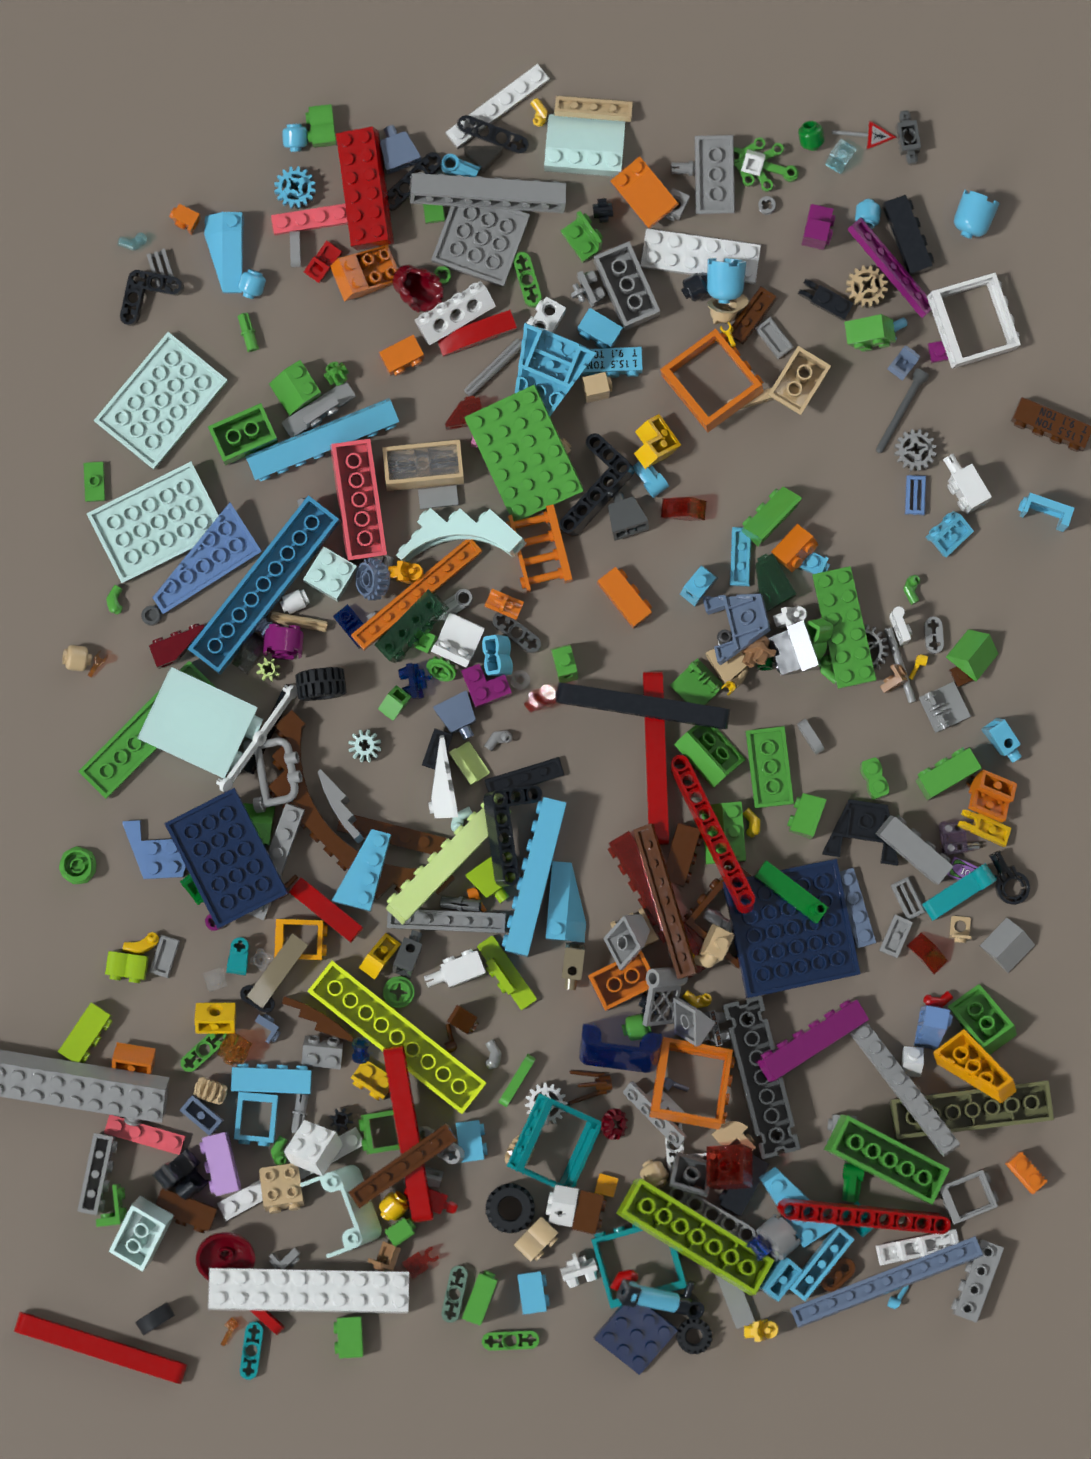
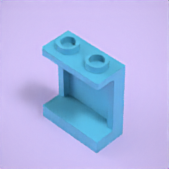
M1033 493L1023 497L1018 507V511H1021L1019 517L1022 518L1027 514L1029 508L1059 518L1056 530L1062 532L1069 526L1075 509L1074 507Z

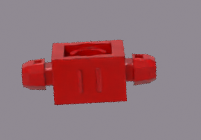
M407 1188L404 1191L406 1197H408ZM429 1188L433 1212L441 1215L445 1209L448 1213H456L458 1205L453 1201L447 1202L449 1195Z

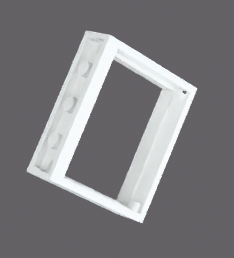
M996 273L934 290L927 296L952 369L1016 350L1021 345L1020 335L1014 327V317L1009 313L1008 300L1005 295L1003 296L1001 290L1002 283L999 282ZM987 285L1007 345L963 358L942 298Z

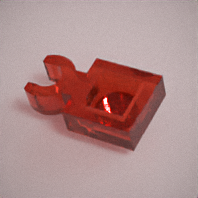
M433 1247L427 1248L423 1256L418 1251L402 1262L412 1279L429 1269L427 1262L438 1260V1255L434 1258H430L428 1255Z

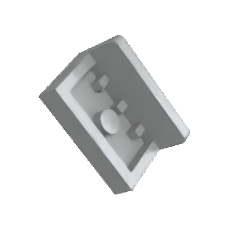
M306 1035L303 1043L302 1066L341 1070L344 1039Z

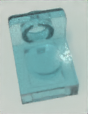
M840 139L831 151L825 165L841 174L857 148Z

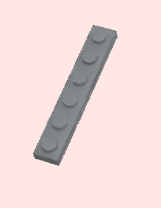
M289 803L285 804L268 851L280 877L282 876L305 812L304 809ZM272 902L248 914L266 920Z
M417 910L402 925L388 911L387 928L505 933L506 913Z

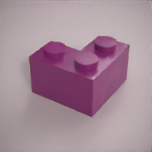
M814 204L810 205L801 245L824 250L825 245L830 244L833 229H830V226H834L836 215H832V208Z
M480 664L461 670L475 709L512 695L505 675L486 682Z

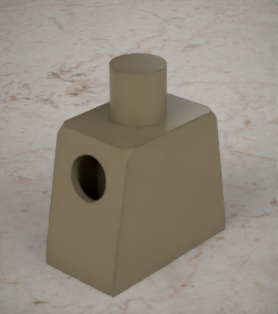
M566 943L562 978H565L564 989L576 990L577 980L582 978L585 945ZM569 967H576V971H570Z

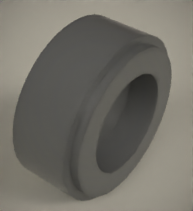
M147 606L143 609L141 618L145 624L154 626L160 622L161 612L155 606Z

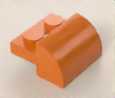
M983 769L976 775L968 793L971 794L968 809L1001 823L1006 821L1009 803L1014 801L1017 783Z

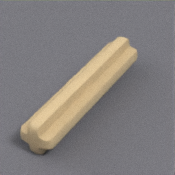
M279 612L271 613L270 621L273 623L289 626L297 625L300 628L322 632L327 631V621Z

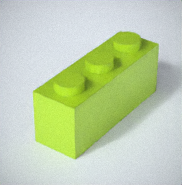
M91 1002L58 1052L72 1062L85 1063L91 1055L88 1053L91 1047H96L100 1042L102 1031H107L113 1021L110 1020L112 1015Z

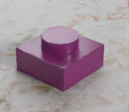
M942 341L928 343L931 363L949 360Z

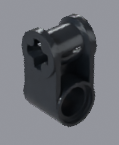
M194 1168L176 1187L177 1194L184 1200H189L209 1183L208 1179L205 1180L197 1172V1168Z

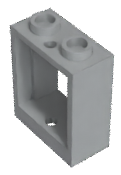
M980 1169L941 1186L939 1194L952 1224H957L998 1207L996 1202L999 1199L995 1190L991 1191L989 1186L991 1179L987 1172L984 1173ZM979 1177L989 1204L959 1216L948 1189Z

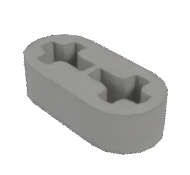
M290 231L291 267H301L300 231Z
M929 617L924 623L925 646L929 653L937 654L944 647L942 622L937 617ZM931 621L938 624V627L935 628V634H932V628L928 627ZM933 637L936 638V643L940 644L936 650L929 646L933 642Z
M803 719L797 723L800 732L813 752L817 755L825 749L808 721Z

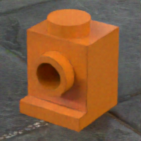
M178 204L177 208L174 207L169 216L177 227L183 230L187 228L191 235H193L201 220L199 213L181 204Z

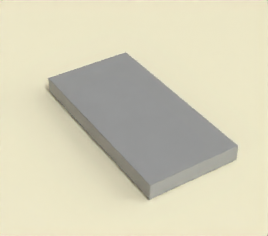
M694 136L696 214L735 213L734 136Z

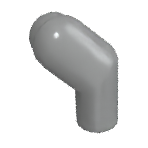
M507 730L495 731L484 747L493 751L497 743H509L512 740V734Z

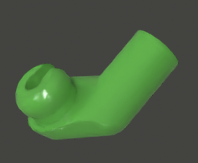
M917 575L909 576L903 587L904 593L911 605L919 601L915 593L920 583V578Z
M115 584L108 594L106 602L111 613L120 614L122 606L119 605L117 598L123 589Z
M825 655L820 661V672L834 684L836 680L832 670L830 655Z

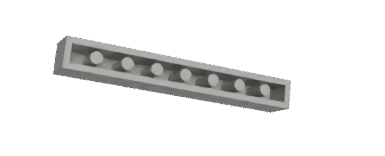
M422 172L412 173L410 203L564 213L566 183L557 181L541 182L539 180L525 181L521 179L509 180L498 177L433 175Z

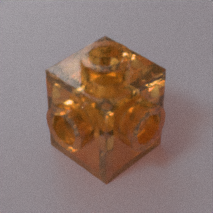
M226 1034L217 1055L224 1059L223 1062L228 1065H243L248 1057L252 1043L238 1034Z

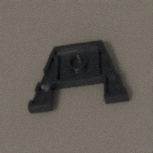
M849 799L822 855L840 857L843 837L883 843L880 864L898 866L899 862L896 851L875 834L890 816L888 805Z

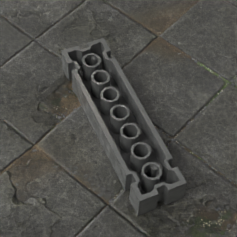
M762 996L745 999V1005L740 1006L739 1001L722 1005L726 1021L731 1020L732 1027L728 1028L754 1133L755 1136L760 1135L762 1142L757 1143L761 1159L777 1156V1150L783 1149L784 1153L801 1150L797 1134L792 1135L790 1127L795 1125L782 1076L768 1082L756 1062L762 1058V1053L769 1049L775 1050L768 1019H762L761 1012L765 1011ZM744 1014L752 1018V1021H749L750 1025H746L745 1022L742 1023L741 1018H744ZM775 1129L777 1132H781V1137L777 1141L775 1138H771V1133Z

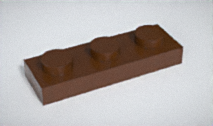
M760 287L732 324L733 338L744 344L775 303L777 297L763 287Z

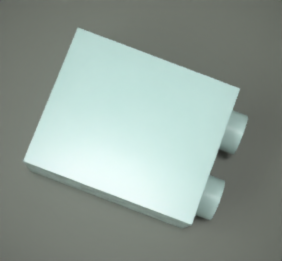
M170 667L137 738L221 778H225L227 772H231L243 755L238 749L244 736L253 740V736L259 730L263 719L254 715L258 707Z

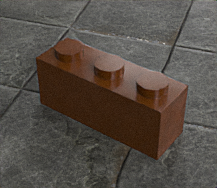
M680 823L677 824L666 862L671 884L684 887L685 883L689 884L692 873L688 871L690 865H694L697 854L694 853L696 845L700 846L702 841V835L697 828Z
M161 1188L155 1204L174 1215L175 1223L185 1227L187 1224L194 1226L193 1230L203 1234L205 1231L209 1232L218 1212L216 1207L192 1198L184 1200L176 1192L169 1189L165 1190L164 1188Z

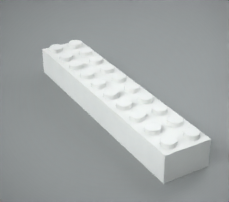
M210 1268L208 1310L408 1313L409 1272Z

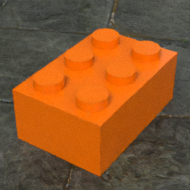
M641 950L623 970H619L616 962L589 974L588 978L604 1010L607 1011L649 990L646 974L651 968Z

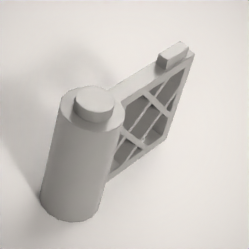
M674 967L648 970L646 982L649 990L642 1025L655 1026L674 1023L673 997H680L681 986L686 984L688 977L681 980L677 979ZM673 991V996L669 1000L667 996ZM655 992H659L660 996L654 1001ZM663 1000H664L666 1004H665L664 1007L660 1010V1009L658 1008V1006H659V1005L663 1002ZM670 1009L669 1018H665L664 1014ZM656 1011L657 1015L650 1020L651 1014Z

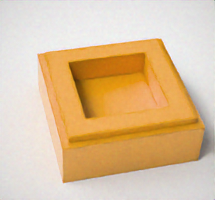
M599 1173L595 1193L614 1198L619 1178Z

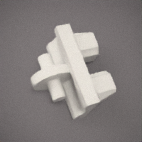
M795 606L794 608L783 607L781 608L782 613L773 616L776 627L781 626L783 628L806 620L807 611L801 606Z
M572 1253L573 1260L567 1261V1267L560 1269L563 1280L567 1282L570 1288L579 1285L578 1276L585 1274L587 1282L597 1279L596 1270L598 1269L594 1257L586 1260L585 1255L577 1258L576 1253Z

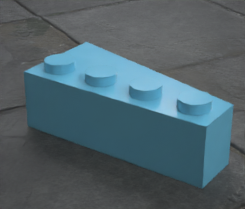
M371 829L333 897V902L371 912L391 834Z

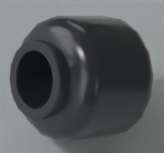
M694 273L682 282L684 288L681 291L686 299L690 298L696 302L709 294L707 292V279L703 274Z

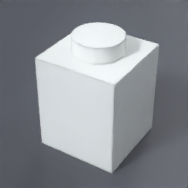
M904 1046L901 1067L908 1076L921 1077L924 1065V1048Z

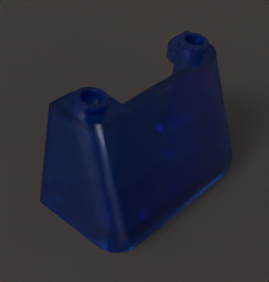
M583 1024L579 1049V1059L583 1064L650 1073L656 1068L662 1034L647 1033L642 1037L639 1047L601 1042L602 1035L600 1029L594 1025Z

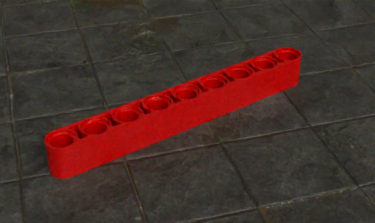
M663 671L643 672V694L645 696L664 698ZM644 717L648 824H654L659 844L669 845L665 720Z
M676 755L672 759L671 773L737 909L741 913H750L754 908V893L688 758L684 755ZM683 764L685 767L683 769H678L675 767V765ZM688 780L691 781L693 784L687 786L683 782ZM694 797H698L701 799V801L696 803L693 802L691 799ZM706 814L709 816V818L702 819L700 818V815ZM715 831L718 835L710 836L708 832ZM723 848L726 852L721 854L716 849ZM731 865L734 869L729 871L724 866ZM740 882L743 886L736 888L733 886V883ZM748 899L751 903L744 905L741 903V900Z
M403 1045L383 1049L401 1155L420 1142ZM422 1164L405 1176L413 1223L433 1220L425 1164Z
M790 1198L780 1200L777 1205V1210L783 1217L795 1221L945 1234L951 1227L949 1219L936 1212ZM788 1205H792L791 1211L785 1213V1208ZM807 1207H811L810 1213L804 1215V1210ZM826 1209H830L828 1216L823 1217V1212ZM848 1210V1216L842 1219L843 1212ZM867 1212V1218L861 1220L862 1214ZM886 1214V1219L880 1222V1217ZM905 1216L904 1222L899 1224L900 1217ZM920 1218H924L923 1223L920 1226H918V1220ZM942 1219L941 1226L936 1227L938 1220Z
M19 1312L14 1328L16 1333L177 1384H182L188 1366L185 1363L24 1312Z

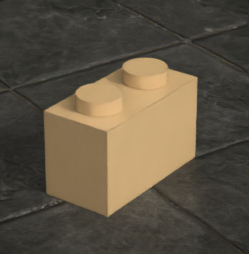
M606 372L586 376L582 379L587 403L609 398L613 387L611 378L606 377Z

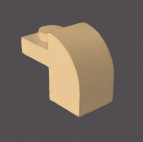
M738 1121L725 1122L719 1130L716 1129L711 1134L724 1149L735 1139L749 1153L756 1148L753 1145L755 1140L748 1133L746 1135L743 1134L748 1127Z

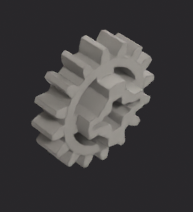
M911 429L909 435L907 432L903 433L904 439L901 437L897 439L900 444H895L894 448L899 449V451H896L894 455L900 457L897 460L898 463H904L902 468L910 466L909 470L912 472L913 468L916 467L919 472L921 466L925 469L928 468L927 462L933 463L934 460L931 457H935L937 453L932 450L936 449L937 446L931 444L934 438H927L928 432L922 435L921 429L917 433ZM918 439L923 440L926 444H922ZM907 440H910V445L908 447L903 448L904 443ZM914 446L916 447V449H920L918 454H915L914 451H911ZM928 452L926 459L921 461V455ZM905 457L911 458L913 462L907 460Z

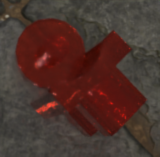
M548 684L542 686L541 689L530 691L527 694L530 699L524 705L530 713H533L535 710L541 711L544 708L552 707L556 703L554 700L556 697L555 687Z

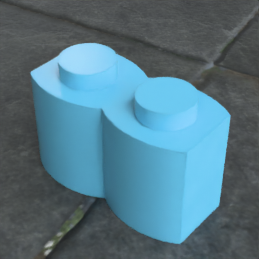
M490 635L483 637L482 648L485 654L484 668L486 674L497 677L511 675L513 663L509 656L511 643L508 636Z

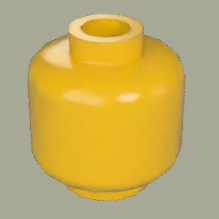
M399 1191L387 1193L379 1204L381 1216L387 1221L400 1220L408 1210V1199Z

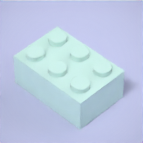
M139 1196L131 1205L109 1252L139 1270L144 1271L151 1263L174 1215Z

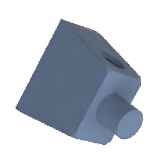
M394 125L384 128L387 138L381 140L380 143L387 175L421 161V156L406 131L397 134Z
M467 690L433 706L434 711L451 734L459 731L463 740L474 736L470 725L474 724L476 719Z

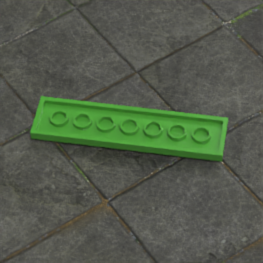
M190 661L179 670L215 687ZM159 691L78 771L105 799L157 749V747L137 737Z

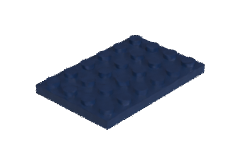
M236 788L164 823L217 929L288 894Z

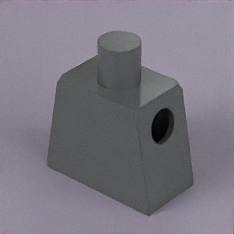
M617 492L613 497L614 503L608 505L614 541L649 529L648 519L634 497L625 499L623 492Z
M412 930L409 938L404 937L393 964V973L411 979L423 946L420 943L423 935L421 932ZM411 949L413 950V952L409 953L407 952V950Z

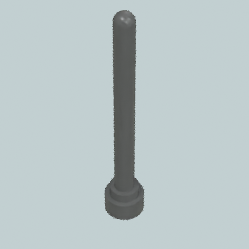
M918 368L915 369L912 375L913 383L876 447L877 453L884 451L919 386L928 380L930 375Z

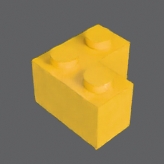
M660 414L648 419L635 431L644 445L634 454L645 469L668 458L681 446V443Z

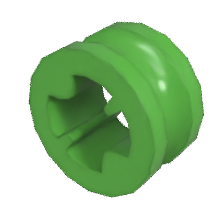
M444 266L436 268L434 274L438 275V277L439 272L447 273L446 279H440L442 285L449 283L451 280L450 270Z

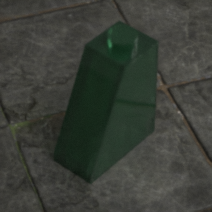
M766 553L757 558L758 562L755 564L757 591L758 594L763 596L766 612L795 597L796 592L774 554L768 556Z

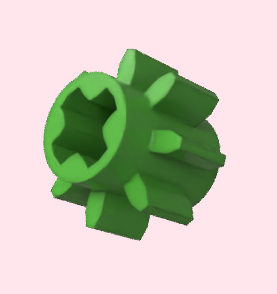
M335 361L326 366L325 370L327 373L324 374V377L330 385L334 383L336 386H339L346 382V374L349 371L342 362L338 363Z

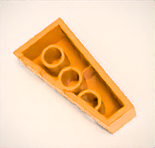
M964 1029L933 1052L937 1065L1000 1103L1017 1092L1013 1078Z

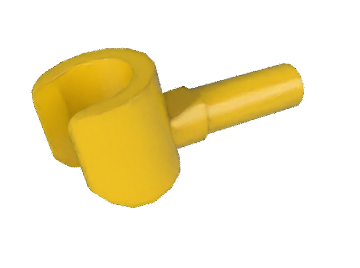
M727 322L729 329L724 331L721 325L720 330L728 337L731 346L734 347L736 344L732 336L733 326Z
M920 654L916 657L914 668L909 675L910 679L913 680L919 665L926 666L927 656Z

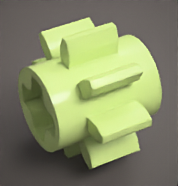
M264 658L263 664H257L261 670L256 673L257 675L263 674L262 681L269 678L273 682L272 677L275 675L280 676L276 669L281 667L280 665L274 666V658L271 662ZM271 665L273 672L266 674L264 668H268Z

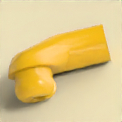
M536 98L530 103L536 111L533 124L541 127L546 123L548 111L541 101Z

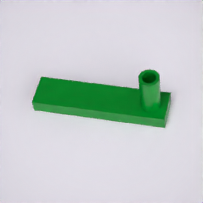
M767 860L764 861L754 875L757 880L814 923H818L829 908Z

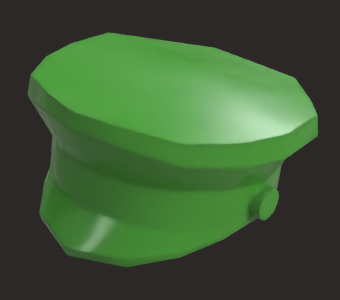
M76 846L63 853L59 870L61 875L72 884L88 883L96 873V859L91 851Z

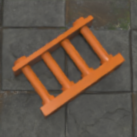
M554 504L546 506V512H543L542 515L513 521L512 515H508L509 521H506V524L515 532L518 528L542 522L550 523L551 530L548 533L525 538L524 541L527 543L525 546L550 541L554 542L556 549H553V552L523 559L521 550L517 553L523 577H520L522 589L526 588L527 593L531 592L530 585L560 578V580L564 579L565 584L572 582L573 579ZM553 559L555 561L559 560L560 568H557L558 570L532 577L527 576L525 566Z

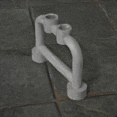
M284 738L268 739L254 752L262 795L261 797L253 798V806L256 813L265 812L266 807L293 801L298 794V783L302 782L301 772L295 769V763H299L297 751L293 752L291 744ZM253 740L244 741V751H246ZM281 745L285 750L284 760L288 769L287 778L291 791L288 795L270 798L262 749Z

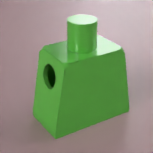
M567 644L551 648L559 683L578 680V672L571 645Z

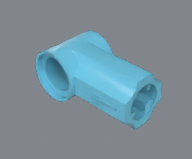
M447 154L442 159V171L448 175L476 177L480 170V167L461 160L454 154ZM451 160L455 163V167L448 168L445 162Z
M639 461L633 466L634 471L643 481L645 489L653 498L669 487L664 477L657 473L653 466L645 469Z

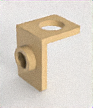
M952 916L949 938L954 939V942L966 943V940L972 939V936H969L971 918ZM957 921H963L966 924V929L963 932L955 930V923Z

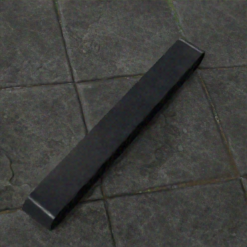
M558 683L555 699L556 703L718 729H728L730 709L568 683Z

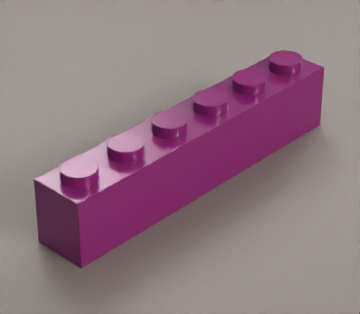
M857 999L843 1001L839 1004L840 1008L836 1011L832 1009L824 1014L825 1018L822 1020L816 1019L808 1024L809 1028L805 1031L800 1029L792 1034L794 1038L787 1041L785 1039L777 1044L778 1048L774 1051L769 1049L762 1053V1058L756 1062L768 1082L780 1078L868 1021L869 1018Z

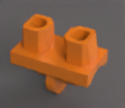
M491 589L484 607L517 620L524 602Z

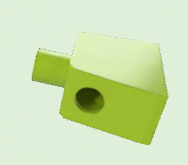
M491 857L465 874V877L485 898H489L494 894L499 903L509 898L504 888L498 886L495 882Z

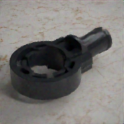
M1000 850L994 852L995 854L989 855L997 870V874L994 876L997 879L995 890L999 899L1011 905L1020 904L1025 901L1030 893V883L1026 876L1017 872L1014 865L1008 866ZM1011 879L1018 880L1021 887H1024L1025 883V892L1024 889H1021L1020 893L1014 897H1007L1004 889L1006 883ZM1001 892H1002L1003 895L1006 896L1007 898L1013 899V901H1008V900H1006V899L1002 896Z

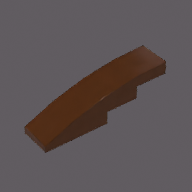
M284 996L282 1004L300 1009L298 1017L316 1022L315 1031L354 1042V1037L325 1014L304 1003Z

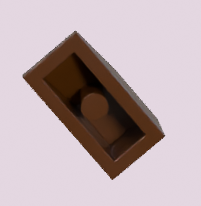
M456 1005L447 1020L449 1024L467 1035L469 1032L473 1033L479 1024L476 1022L478 1017L459 1005Z

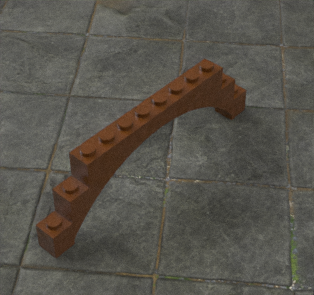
M291 710L275 725L278 729L276 734L280 738H287L291 744L292 751H297L299 755V763H295V769L301 772L302 782L298 783L297 797L288 803L305 810L300 826L303 829L307 827L312 832L310 836L316 843L321 841L325 845L323 850L330 857L334 855L339 860L337 864L344 871L346 869L349 870L359 851L348 845L331 830L312 801L305 782L301 761L303 728L307 725ZM283 746L272 755L274 759L272 763L280 771L282 769L285 770L268 786L271 789L269 794L273 798L288 795L291 791L287 778L288 769L284 760L285 750ZM384 863L375 898L378 900L394 884L396 885L394 889L399 894L402 891L400 888L407 879L411 881L415 877L414 872L417 868H404ZM451 875L437 889L436 893L438 895L455 880L454 876Z

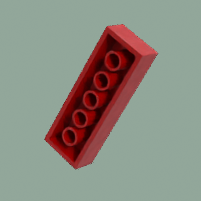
M371 126L336 133L351 247L358 251L394 244L379 131Z

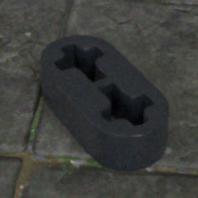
M246 985L241 989L240 996L244 1002L264 1013H269L274 1009L275 1001L272 997L269 1001L271 1007H266L265 1010L251 999L245 998L246 994L244 991H249L254 986Z

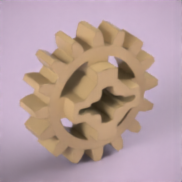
M864 265L861 267V271L855 268V275L850 273L849 278L851 280L846 281V285L850 286L846 289V293H851L849 300L854 298V304L856 305L860 302L861 308H864L865 304H868L869 308H871L873 302L878 305L880 303L879 299L883 300L885 298L882 293H887L888 290L884 287L888 281L882 280L885 274L879 275V269L877 268L873 271L871 265L868 270L865 269ZM862 275H870L869 277H861ZM875 280L879 283V289L875 285ZM871 281L870 287L862 293L864 285ZM854 284L858 287V294L855 292ZM872 296L873 298L865 299L864 297Z

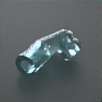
M137 233V236L131 240L120 236L117 245L132 251L137 250L145 245L147 241L146 235L144 233Z

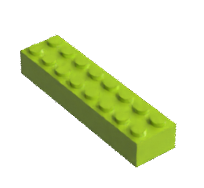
M641 1178L634 1180L616 1212L617 1215L748 1295H756L774 1262L769 1256Z

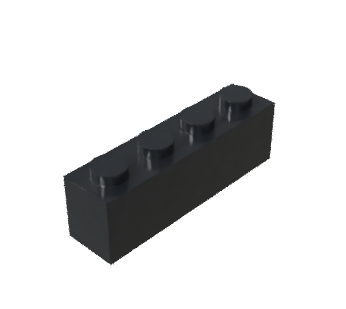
M905 194L884 202L882 207L908 274L913 277L931 270L934 258L932 253H928L926 249L928 245L925 235L920 233V221L918 217L913 215L912 210H914L911 199H907Z

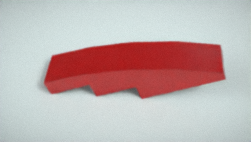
M511 310L461 327L437 342L442 356H446L477 346L481 342L498 337V335L516 330L517 326Z
M302 877L289 891L291 895L350 943L362 931L363 927Z

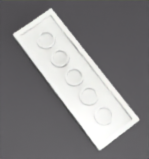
M646 229L641 268L688 275L699 273L707 277V261L709 258H716V261L724 262V258L741 259L746 261L744 283L755 284L761 245Z

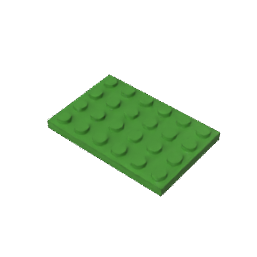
M535 384L464 417L509 515L513 517V521L524 519L545 509L548 505L556 504L584 491Z

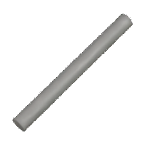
M892 627L887 628L885 633L895 663L903 666L905 669ZM907 674L906 678L908 681L903 684L908 702L913 703L916 701Z

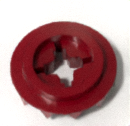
M612 1108L602 1118V1132L610 1140H619L621 1136H625L624 1131L628 1129L626 1126L628 1121L625 1118L626 1113L620 1109ZM614 1121H618V1122L616 1123V1125L618 1126L617 1128H614V1126H615Z

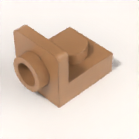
M898 664L890 666L896 676L891 675L883 680L884 684L880 686L883 693H890L908 681L906 678L907 672L903 666Z

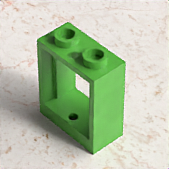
M393 1110L361 1115V1119L358 1120L359 1129L364 1133V1139L361 1140L362 1148L367 1154L400 1149L399 1144L373 1148L369 1119L394 1115Z
M484 1270V1273L479 1272L462 1319L481 1326L498 1281L497 1278H494L496 1274Z

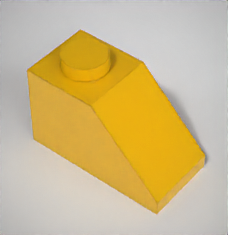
M385 933L367 954L359 968L375 979L398 950L401 943Z

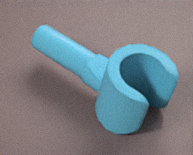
M909 1286L903 1287L897 1298L891 1296L887 1306L893 1309L898 1308Z

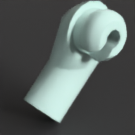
M469 806L458 811V817L452 818V831L455 832L461 824H464V819L472 814Z

